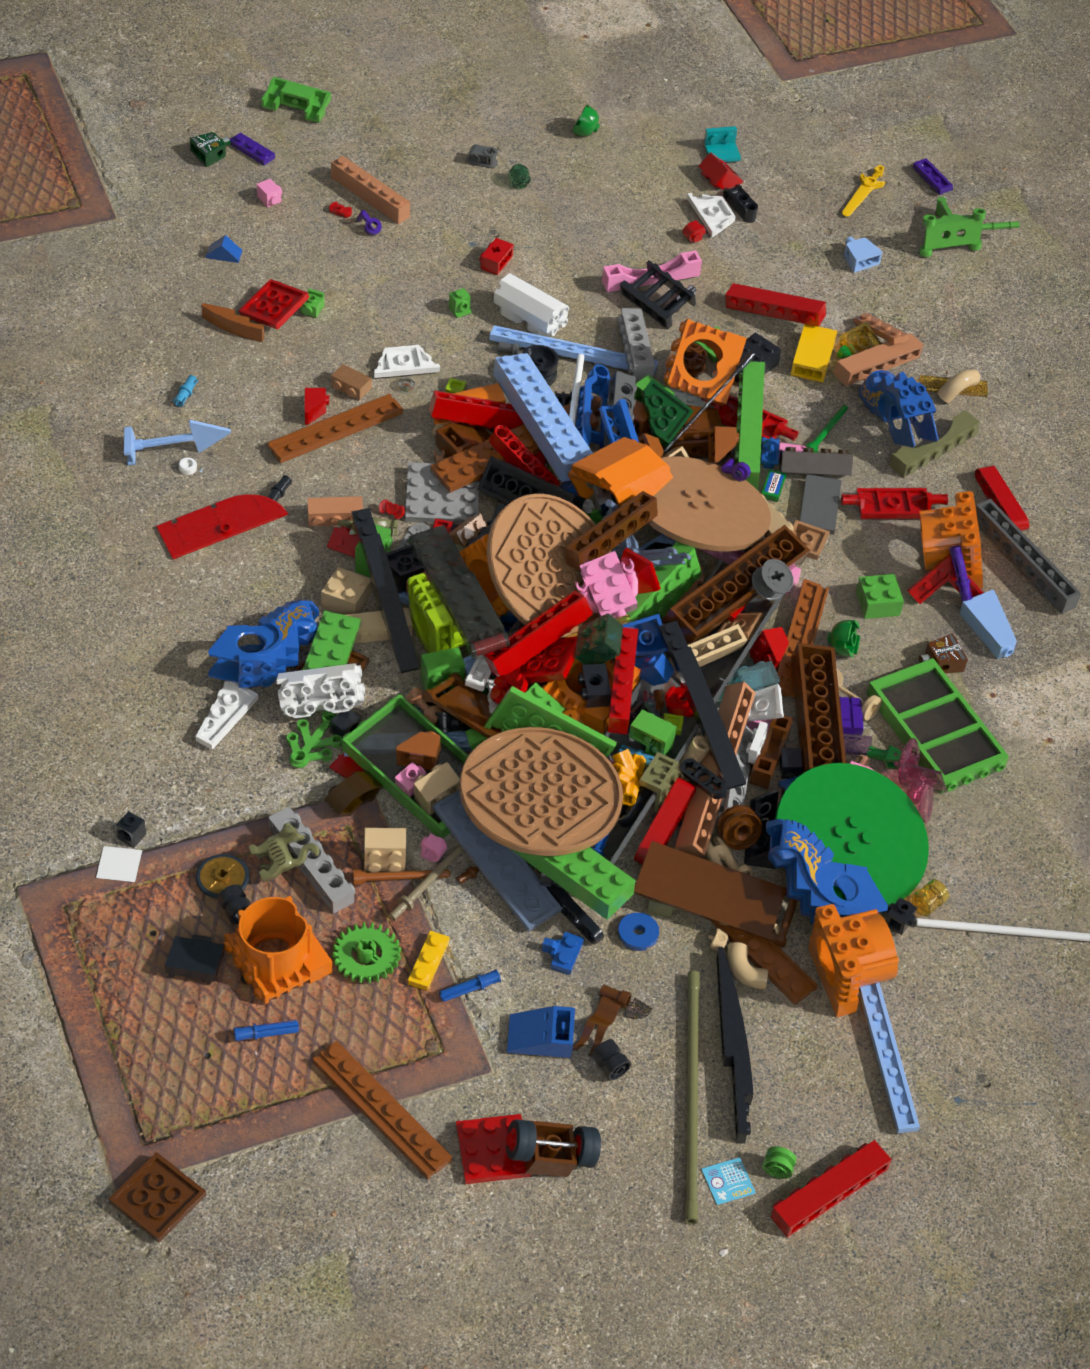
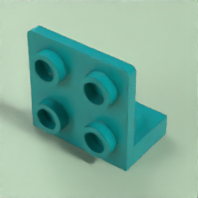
M736 126L706 128L704 146L707 154L712 152L724 162L741 161V155L735 143L737 136Z

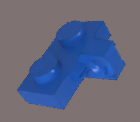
M568 932L564 933L562 940L556 939L555 941L554 939L545 938L541 950L550 953V956L554 958L551 963V969L570 975L583 946L584 938Z

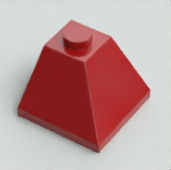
M628 548L624 549L620 564L623 561L625 567H628L630 565L629 559L633 561L638 580V594L659 591L661 587L653 562Z

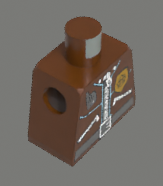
M949 634L929 642L925 654L919 656V663L933 658L945 674L964 672L968 661L954 634Z

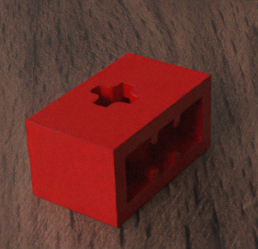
M496 237L492 243H489L485 252L481 253L479 257L480 269L498 276L512 259L514 244Z

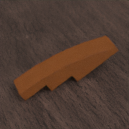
M202 303L203 319L232 334L263 342L264 325L250 323V317L235 315V309Z

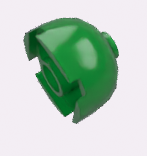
M586 104L582 111L583 113H581L572 129V133L580 137L590 136L593 132L596 133L600 127L597 111Z
M842 620L836 623L831 632L828 633V642L831 647H834L835 653L840 656L853 658V654L858 652L860 635H857L856 629H860V626L856 620Z

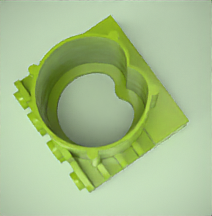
M424 573L414 575L408 579L412 628L415 629L417 637H420V642L424 645L427 653L462 647L486 638L484 625L485 611L482 608L475 588L466 574L446 581L440 579L431 583L427 581Z

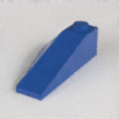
M659 614L586 636L588 646L593 648L594 653L598 654L600 651L603 655H615L619 627L638 629L636 656H649L651 654L656 655L668 652L659 632V626L662 625Z

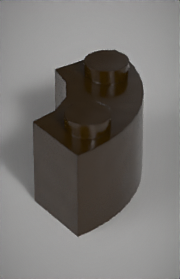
M356 771L338 785L331 787L324 800L339 815L351 816L361 805L373 802L383 788V785L369 771Z

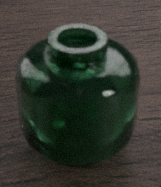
M522 164L513 165L508 172L511 185L515 188L523 189L531 181L528 168Z

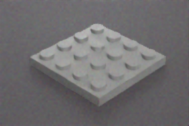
M408 462L405 522L434 523L436 518L453 521V524H461L469 517L478 514L479 490L477 488L479 480L450 493L431 471V465L435 463Z

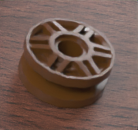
M691 343L684 352L683 363L690 376L698 377L706 369L707 352L702 346Z
M735 805L726 809L720 815L717 822V831L728 847L735 850H743L753 846L759 840L762 833V823L750 807Z

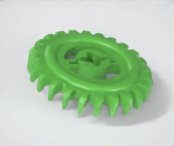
M363 922L362 929H359L355 923L354 931L347 927V935L341 931V940L337 937L335 939L336 944L332 947L334 951L332 957L334 965L338 966V971L344 972V977L351 976V981H355L358 978L359 983H363L364 980L367 983H371L372 979L379 982V977L387 978V973L392 974L393 968L398 967V961L401 959V948L398 947L399 940L394 942L395 934L393 933L389 936V928L382 932L381 924L375 930L373 922L369 928ZM376 945L381 949V958L376 955ZM352 950H354L355 952H357V959H358V961H359L360 963H362V964H365V965H361V964L357 963V962L352 958V955H351Z

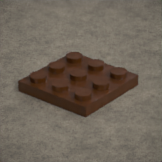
M156 1152L109 1198V1203L160 1243L206 1196V1191Z

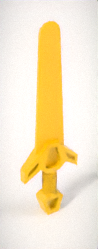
M879 165L875 167L874 174L871 177H866L863 173L860 175L859 179L862 184L842 211L844 216H850L872 190L882 188L885 185V182L877 181L878 177L883 176L884 166Z

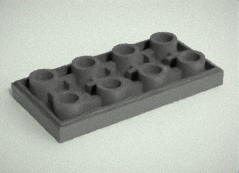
M807 474L800 521L830 531V534L834 535L842 480Z

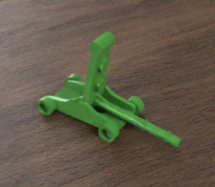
M938 197L935 213L940 218L936 219L934 215L923 216V225L926 228L924 243L920 246L919 255L930 257L932 256L933 249L969 244L968 247L971 250H980L982 246V241L980 240L981 230L1019 228L1020 223L1019 221L982 224L986 215L984 209L976 208L973 210L972 215L952 214L951 209H949L946 203L947 199L945 197ZM964 231L961 236H957V232Z

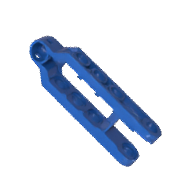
M597 364L588 373L584 385L580 387L576 428L588 447L592 442L599 444L600 450L603 448L605 426L601 417L600 432L591 430L590 415L592 414L591 400L593 399L591 393L599 395L602 399V406H607L610 374L605 366Z

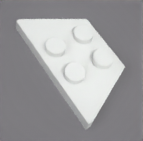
M687 193V200L711 237H714L735 222L736 216L722 196L702 194V197H693L692 193Z
M419 345L389 347L384 349L382 357L379 359L378 367L374 370V378L440 372V365L438 363L435 364L431 360L432 357L425 353L424 349Z

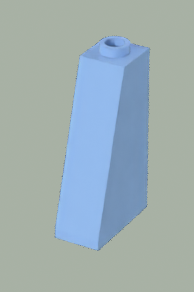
M991 590L973 597L971 600L963 601L959 614L997 659L1010 656L1014 652L1017 641L995 591Z

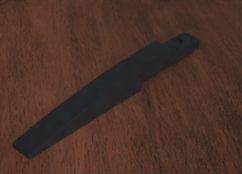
M370 508L351 511V517L371 575V583L400 673L419 670L418 660L394 577Z
M677 621L660 625V635L683 684L685 696L722 780L726 784L727 790L746 785L736 754L691 646L688 647Z
M718 947L716 966L723 1067H731L736 1143L745 1144L747 1135L751 1134V1123L747 1122V1116H749V1105H751L754 1095L750 1055L741 1007L723 947Z

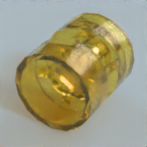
M932 879L911 896V903L917 907V912L920 915L928 917L936 911L937 907L946 903L950 896L943 883Z

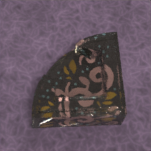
M634 998L623 1011V1016L629 1019H642L652 1012V1008Z

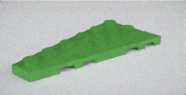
M513 686L508 690L484 726V728L491 729V727L502 729L501 732L526 727H541L563 731L590 743L604 754L606 758L613 751L617 743Z

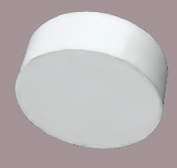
M183 458L179 461V471L182 474L191 475L196 472L197 463L194 459Z

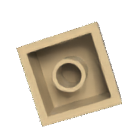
M337 567L321 591V607L343 615L359 613L371 595V579Z
M448 762L443 765L438 764L432 769V772L426 776L421 775L415 780L414 798L428 815L434 813L432 809L434 804L459 790L460 778Z
M365 828L364 871L373 873L405 871L406 828Z

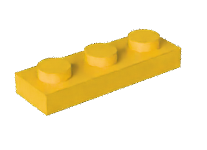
M434 931L429 932L408 979V985L428 991L449 944V936Z

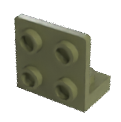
M657 752L639 781V785L657 792L654 811L657 813L680 773L678 770L679 762Z

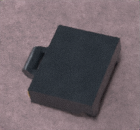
M194 934L191 939L175 936L164 965V971L169 974V978H174L175 975L206 980V984L211 985L218 974L225 953V945L212 943L211 937Z

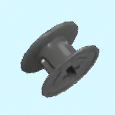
M777 559L766 561L762 567L755 569L752 574V584L757 594L769 601L781 598L783 593H787L793 587L794 578L791 570L785 563Z

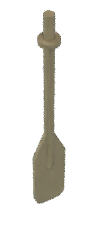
M460 844L408 896L403 895L398 899L399 905L389 914L391 920L395 921L405 910L411 911L413 909V902L464 851Z

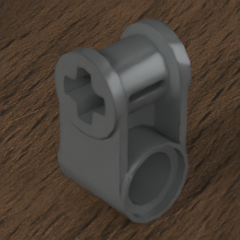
M475 144L470 148L466 159L473 166L495 168L498 165L496 160L498 150L494 147Z

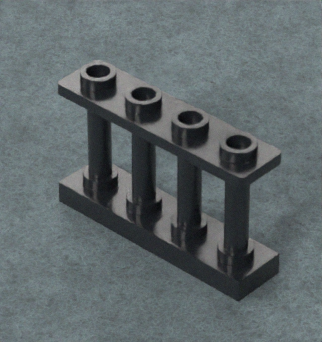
M648 260L646 262L647 272L633 284H629L625 280L620 283L621 293L658 323L669 329L672 326V315L687 302L694 307L696 305V296L692 290L686 289L680 281L674 280L668 272H664L656 263L653 264ZM651 276L658 279L647 291L641 293L637 290ZM663 285L670 289L656 302L649 299ZM675 293L681 297L668 310L664 311L660 307Z

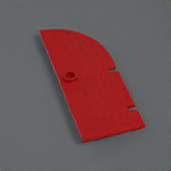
M243 494L216 502V508L212 509L209 505L177 517V523L172 524L170 520L157 525L156 528L174 560L287 516L288 513L282 505L271 498L255 494Z

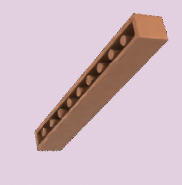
M745 682L726 686L718 710L735 754H737L756 694ZM709 750L701 765L722 779ZM706 775L701 776L698 781L705 782L709 777ZM697 787L687 807L675 849L697 857L705 856L722 799H713Z

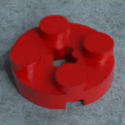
M514 671L504 676L500 675L494 680L495 685L491 690L490 698L495 704L499 705L511 686L526 693L528 682L519 671Z
M681 683V686L677 688L675 686L671 687L665 695L667 711L679 716L693 717L694 714L688 700L682 701L686 698L683 684Z

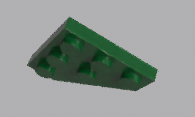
M652 379L641 395L652 436L658 438L660 443L667 447L694 410Z

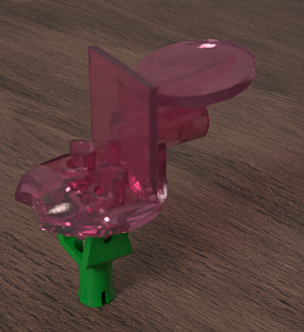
M915 738L910 739L901 750L891 745L886 750L870 746L867 756L871 759L883 761L887 769L897 770L900 785L908 787L907 796L914 804H918L917 810L923 822L927 824L933 808V788L943 791L947 789L942 772L917 766L920 760V748Z

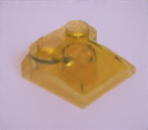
M867 321L839 337L840 346L846 345L850 352H852V355L882 344Z

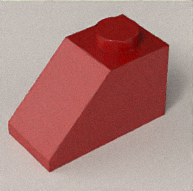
M305 388V425H309L326 413V405H329V395H326V388Z

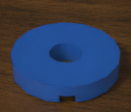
M628 914L619 924L618 937L629 949L636 951L647 950L648 947L656 944L659 937V926L647 914ZM635 929H640L644 933L641 935H637L633 931Z

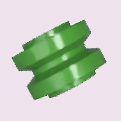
M769 1147L762 1164L763 1170L775 1178H790L797 1160L795 1154L783 1147Z

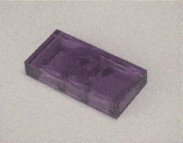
M843 734L845 754L867 756L869 747L872 745V736Z

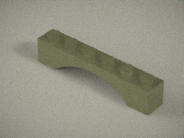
M965 410L953 417L950 430L937 442L915 446L914 448L904 446L892 453L889 466L903 478L913 474L916 470L925 467L934 459L937 460L944 453L950 452L954 447L962 445L970 438H974L979 432L980 421Z

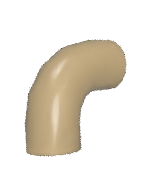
M974 369L961 371L950 378L937 393L943 401L950 403L967 387L976 386L980 382V374Z
M695 736L680 759L678 778L689 782L682 775L680 769L682 761L692 758L701 763L708 753L709 748L703 736Z
M738 942L730 943L727 948V961L734 978L743 985L765 990L768 969L757 968L749 963L747 945Z

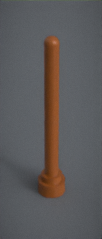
M353 869V886H361L366 881L425 879L433 870L366 873L361 871V869ZM446 869L437 878H448L451 872Z

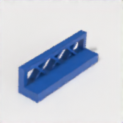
M619 399L614 406H601L599 408L610 444L623 437L639 442L625 399ZM606 412H613L614 420L608 417ZM612 426L618 429L619 435L612 432Z

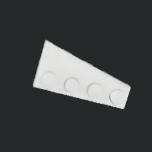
M225 680L222 690L220 689L217 695L216 702L212 704L208 717L205 718L196 735V741L213 750L259 699L258 694L248 688H239L236 682Z

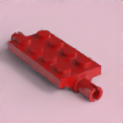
M729 395L724 406L711 402L710 404L715 409H718L722 424L728 427H736L737 429V420H740L737 419L738 398ZM763 410L761 441L762 437L767 439L773 437L776 439L780 436L795 441L799 431L787 427L788 420Z
M857 488L856 494L841 495V505H857L861 519H920L919 511L931 510L932 505H948V494H932V492H927L926 488Z

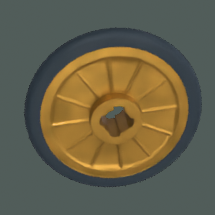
M218 854L207 858L200 864L196 871L195 879L202 893L217 899L219 893L230 885H240L244 891L249 883L250 873L247 865L238 857L229 854Z

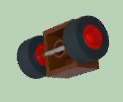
M518 1119L513 1120L508 1127L506 1135L507 1156L511 1160L525 1161L526 1173L568 1177L576 1166L594 1167L600 1157L601 1136L599 1130L595 1127L578 1126L573 1132V1125Z

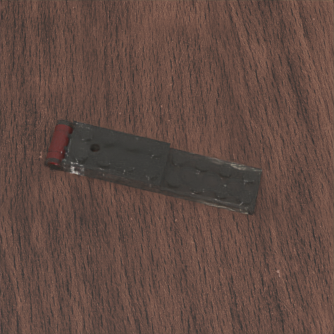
M441 525L408 536L414 552L442 603L452 617L453 623L468 648L471 657L476 658L510 646V640L504 631V626L473 571H469L445 526Z

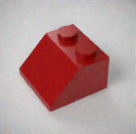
M712 152L698 166L702 170L701 174L706 179L710 178V184L715 188L719 187L723 190L724 188H731L736 184L744 182L727 163Z

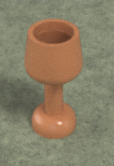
M414 688L408 693L406 700L412 705H418L422 709L423 715L437 727L435 712H443V710L436 705L429 707L422 699L423 690L421 688Z

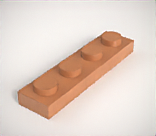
M863 313L861 316L854 317V324L894 345L908 341V334L900 329H896L891 324L881 321L879 318L873 317L869 313Z

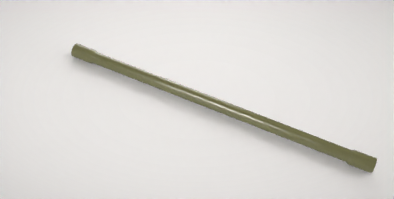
M689 971L687 973V1142L684 1222L689 1225L698 1223V1015L700 973L698 971Z

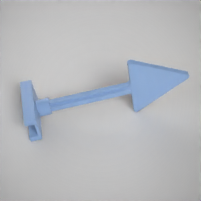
M189 420L192 433L136 440L132 427H125L124 455H128V466L135 465L136 450L186 441H195L198 452H202L229 435L231 429Z

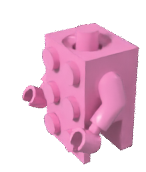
M615 551L580 565V573L584 584L578 586L577 581H575V586L580 590L579 593L586 597L591 611L598 613L602 623L614 618L623 617L626 619V613L637 609L635 597L638 594V580L634 570V563L629 559L630 565L628 567H625L623 561L620 564Z

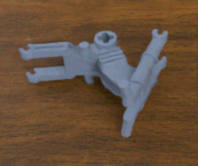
M610 499L605 502L609 510L604 518L620 508L617 503ZM633 535L611 549V552H616L619 561L624 549L628 548L652 561L654 567L685 565L684 558L691 560L689 554L685 552L677 554V550L673 547L654 550L638 549V542Z

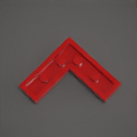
M948 554L907 589L919 604L947 581L959 592V588L955 583L956 575L951 555ZM967 574L968 578H970L969 585L972 597L983 594L984 592Z

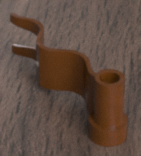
M603 984L599 992V996L602 998L594 1015L587 1020L582 1036L573 1050L577 1051L588 1041L594 1027L597 1025L594 1043L588 1055L592 1057L594 1049L602 1043L607 1028L613 1024L620 1007L624 1009L628 1007L632 993L625 990L619 991Z

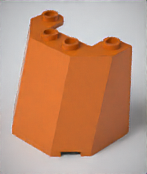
M626 437L575 462L568 473L578 495L586 498L585 501L594 493L593 488H588L585 482L610 491L614 495L619 507L642 491L654 496L673 478L669 465L647 444H642Z

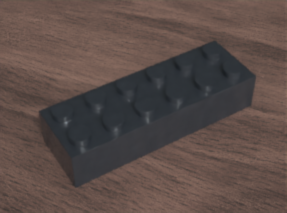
M492 456L477 490L506 504L530 494H547L562 498L582 509L586 499Z

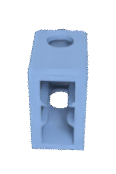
M848 237L845 240L844 257L853 272L880 264L882 251L867 238L855 240L853 237Z

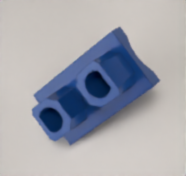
M762 437L761 463H763V468L774 469V465L779 464L780 439Z

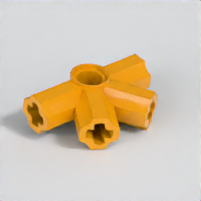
M626 749L612 756L615 762L612 765L616 769L622 784V804L632 806L636 803L639 787L641 786L639 781L644 774L646 759L643 755H631L629 749Z

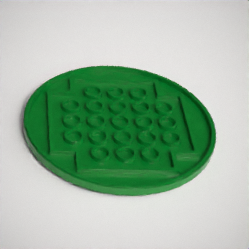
M832 763L804 772L790 784L783 794L776 810L775 820L788 819L805 825L811 833L814 832L817 838L822 840L826 848L829 846L834 854L831 862L867 867L868 873L888 907L892 902L896 903L899 898L905 899L918 886L928 863L929 842L922 817L912 800L890 779L863 766L849 763ZM833 886L835 894L839 898L846 900L843 891Z

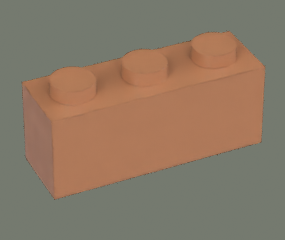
M362 496L307 498L308 525L338 526V520L353 521L351 511L363 509Z

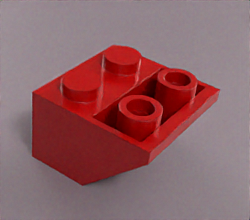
M782 627L762 630L749 650L750 657L753 659L757 672L763 682L769 679L788 647L789 641Z

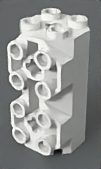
M510 273L501 279L499 283L501 285L500 289L496 288L494 292V303L500 306V314L515 323H521L525 320L528 331L546 337L554 336L561 327L566 326L568 322V305Z
M356 663L278 673L277 685L281 684L278 690V697L283 714L293 718L311 716V714L319 710L339 713L349 711L354 706L361 705V702H364L365 686L364 683H361V665L356 666Z

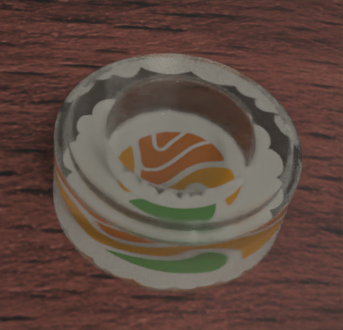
M402 377L397 382V388L402 393H411L415 388V382L412 378Z

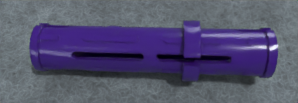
M961 545L951 546L949 550L956 575L955 583L959 588L961 601L971 600L973 597L969 585L970 578H968Z

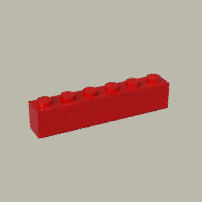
M733 283L725 294L726 308L817 327L820 326L826 316L825 301Z
M434 390L429 405L430 415L436 420L446 419L453 423L463 422L471 426L481 425L488 429L504 425L509 430L524 424L510 403Z
M573 591L505 639V646L485 653L483 656L491 672L497 677L513 672L518 667L523 666L529 659L540 654L543 649L554 644L560 637L569 633L574 627L585 622L588 617L593 615L586 597L577 591Z
M619 627L607 729L609 733L627 735L638 629Z
M875 1140L869 1144L864 1143L853 1155L847 1154L838 1165L829 1166L821 1176H814L807 1182L806 1186L801 1189L800 1187L796 1188L785 1200H778L772 1206L773 1210L770 1218L788 1238L886 1172L892 1159Z

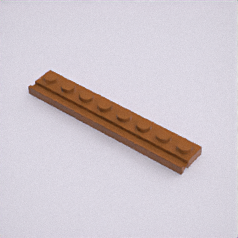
M387 394L268 442V448L272 450L273 455L281 464L403 414V408L395 398L391 397V394Z
M807 579L803 580L787 633L789 644L778 665L773 685L778 684L780 686L781 695L788 698L791 696L794 700L791 656L798 643L814 644L829 590L828 587L825 589L820 584Z
M711 921L718 929L728 935V939L732 943L738 942L748 946V959L757 968L768 969V979L794 1005L809 996L812 991L817 990L818 985L779 946L765 939Z
M337 1040L320 1052L319 1056L313 1058V1064L427 1180L452 1161V1156Z

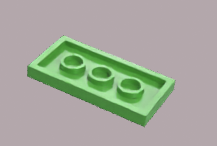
M324 611L303 670L346 665L361 625V619Z

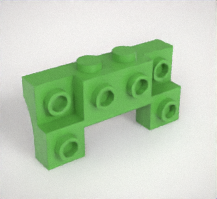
M273 77L266 93L261 98V107L276 111L280 104L304 110L306 120L320 123L325 115V109L331 101V92Z

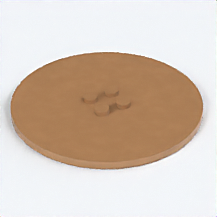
M689 457L661 458L669 465L673 478L654 495L657 498L658 516L648 522L650 526L682 544L719 552L743 550L756 545L765 537L771 523L770 509L763 496L748 481H737L732 474L722 472L721 466L704 460Z
M530 494L512 501L498 513L488 535L487 562L493 584L507 608L525 625L573 591L579 592L580 590L575 586V581H577L578 586L584 584L581 573L567 565L565 547L596 524L577 506L553 495ZM593 613L585 622L580 623L560 638L566 636L582 637L591 633L592 631L589 628L602 623L598 613Z
M517 728L491 736L470 753L463 765L460 776L459 790L461 801L467 815L476 827L497 843L532 855H566L595 845L613 829L619 818L623 803V790L620 778L606 756L593 745L579 737L549 728Z

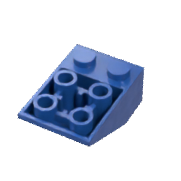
M551 1006L510 1014L507 1053L571 1058L575 1008Z

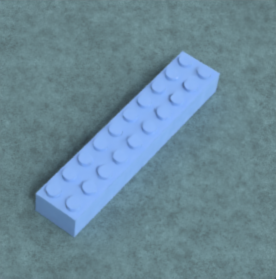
M528 353L495 358L493 376L561 482L570 481L568 473L572 469L571 466L575 462L593 454Z

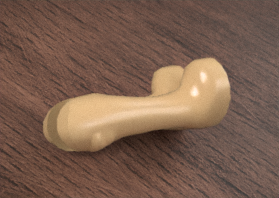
M713 838L715 847L709 841L705 854L709 861L723 866L721 862L723 860L728 868L751 876L753 875V871L748 865L739 866L736 863L731 851L722 838Z

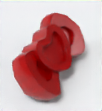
M333 202L329 206V212L340 217L349 218L352 215V208L344 207L338 204V202Z
M387 499L382 500L379 504V512L381 514L388 513L394 515L396 520L404 516L405 509L402 505L393 504Z

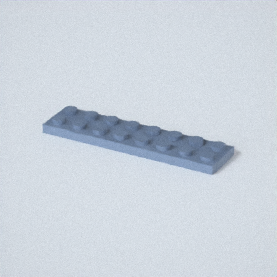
M460 790L433 805L432 809L528 932L561 912L562 907L548 889L540 885V879L526 861L508 847L489 838L471 821L463 807Z

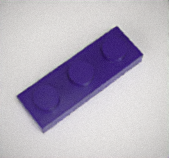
M241 132L230 139L231 146L264 166L275 159L274 152Z
M927 158L913 163V168L939 195L952 191L953 185Z

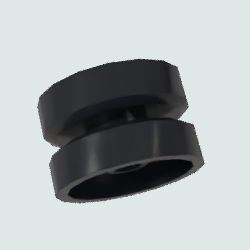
M532 345L523 350L522 353H528L547 384L551 386L556 381L559 362L558 354L555 350L544 345Z

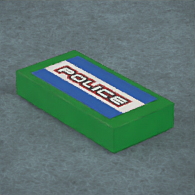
M769 470L762 491L766 499L779 501L787 473Z

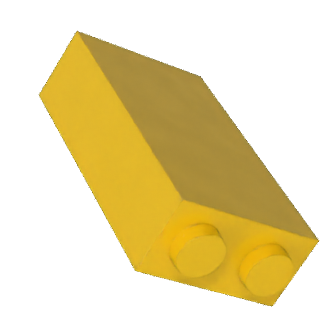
M804 324L794 357L791 375L824 383L837 330Z

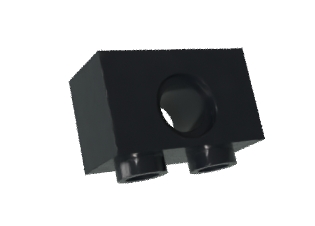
M606 664L582 665V671L578 673V682L583 687L581 688V699L585 700L586 708L610 707L611 689Z

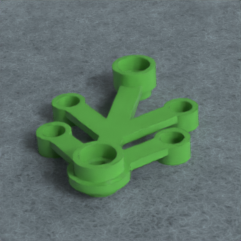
M327 710L323 711L322 723L312 736H310L307 720L300 719L297 722V730L301 732L305 745L300 749L298 734L291 732L287 735V744L292 748L289 762L293 767L303 768L309 761L321 759L328 762L332 759V750L329 748H324L320 752L310 753V751L326 746H332L333 748H340L342 746V737L340 735L320 739L330 727V720L337 713Z

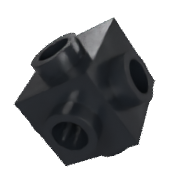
M899 898L896 903L892 902L886 912L888 927L902 935L908 926L912 927L917 920V916H915L917 907L902 898Z

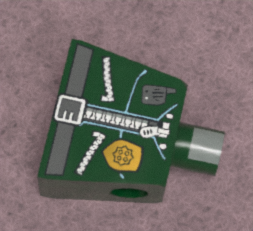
M214 132L190 138V151L206 167L223 159L226 156V147L231 145L230 139L227 136L220 139Z

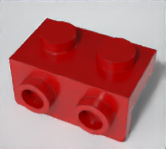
M341 526V529L334 527L327 548L355 558V547L359 542L358 535H350V529Z

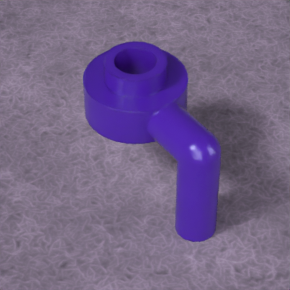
M362 210L356 217L358 222L364 219L366 222L364 229L368 235L375 236L381 231V222L376 218H370L365 210Z
M729 459L721 467L722 472L732 474L737 481L746 480L751 473L750 467L746 463L738 462L735 464L733 459Z

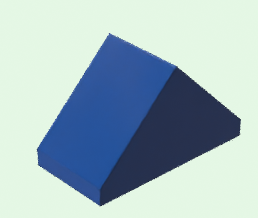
M224 235L209 246L206 258L239 263L242 249L228 236Z

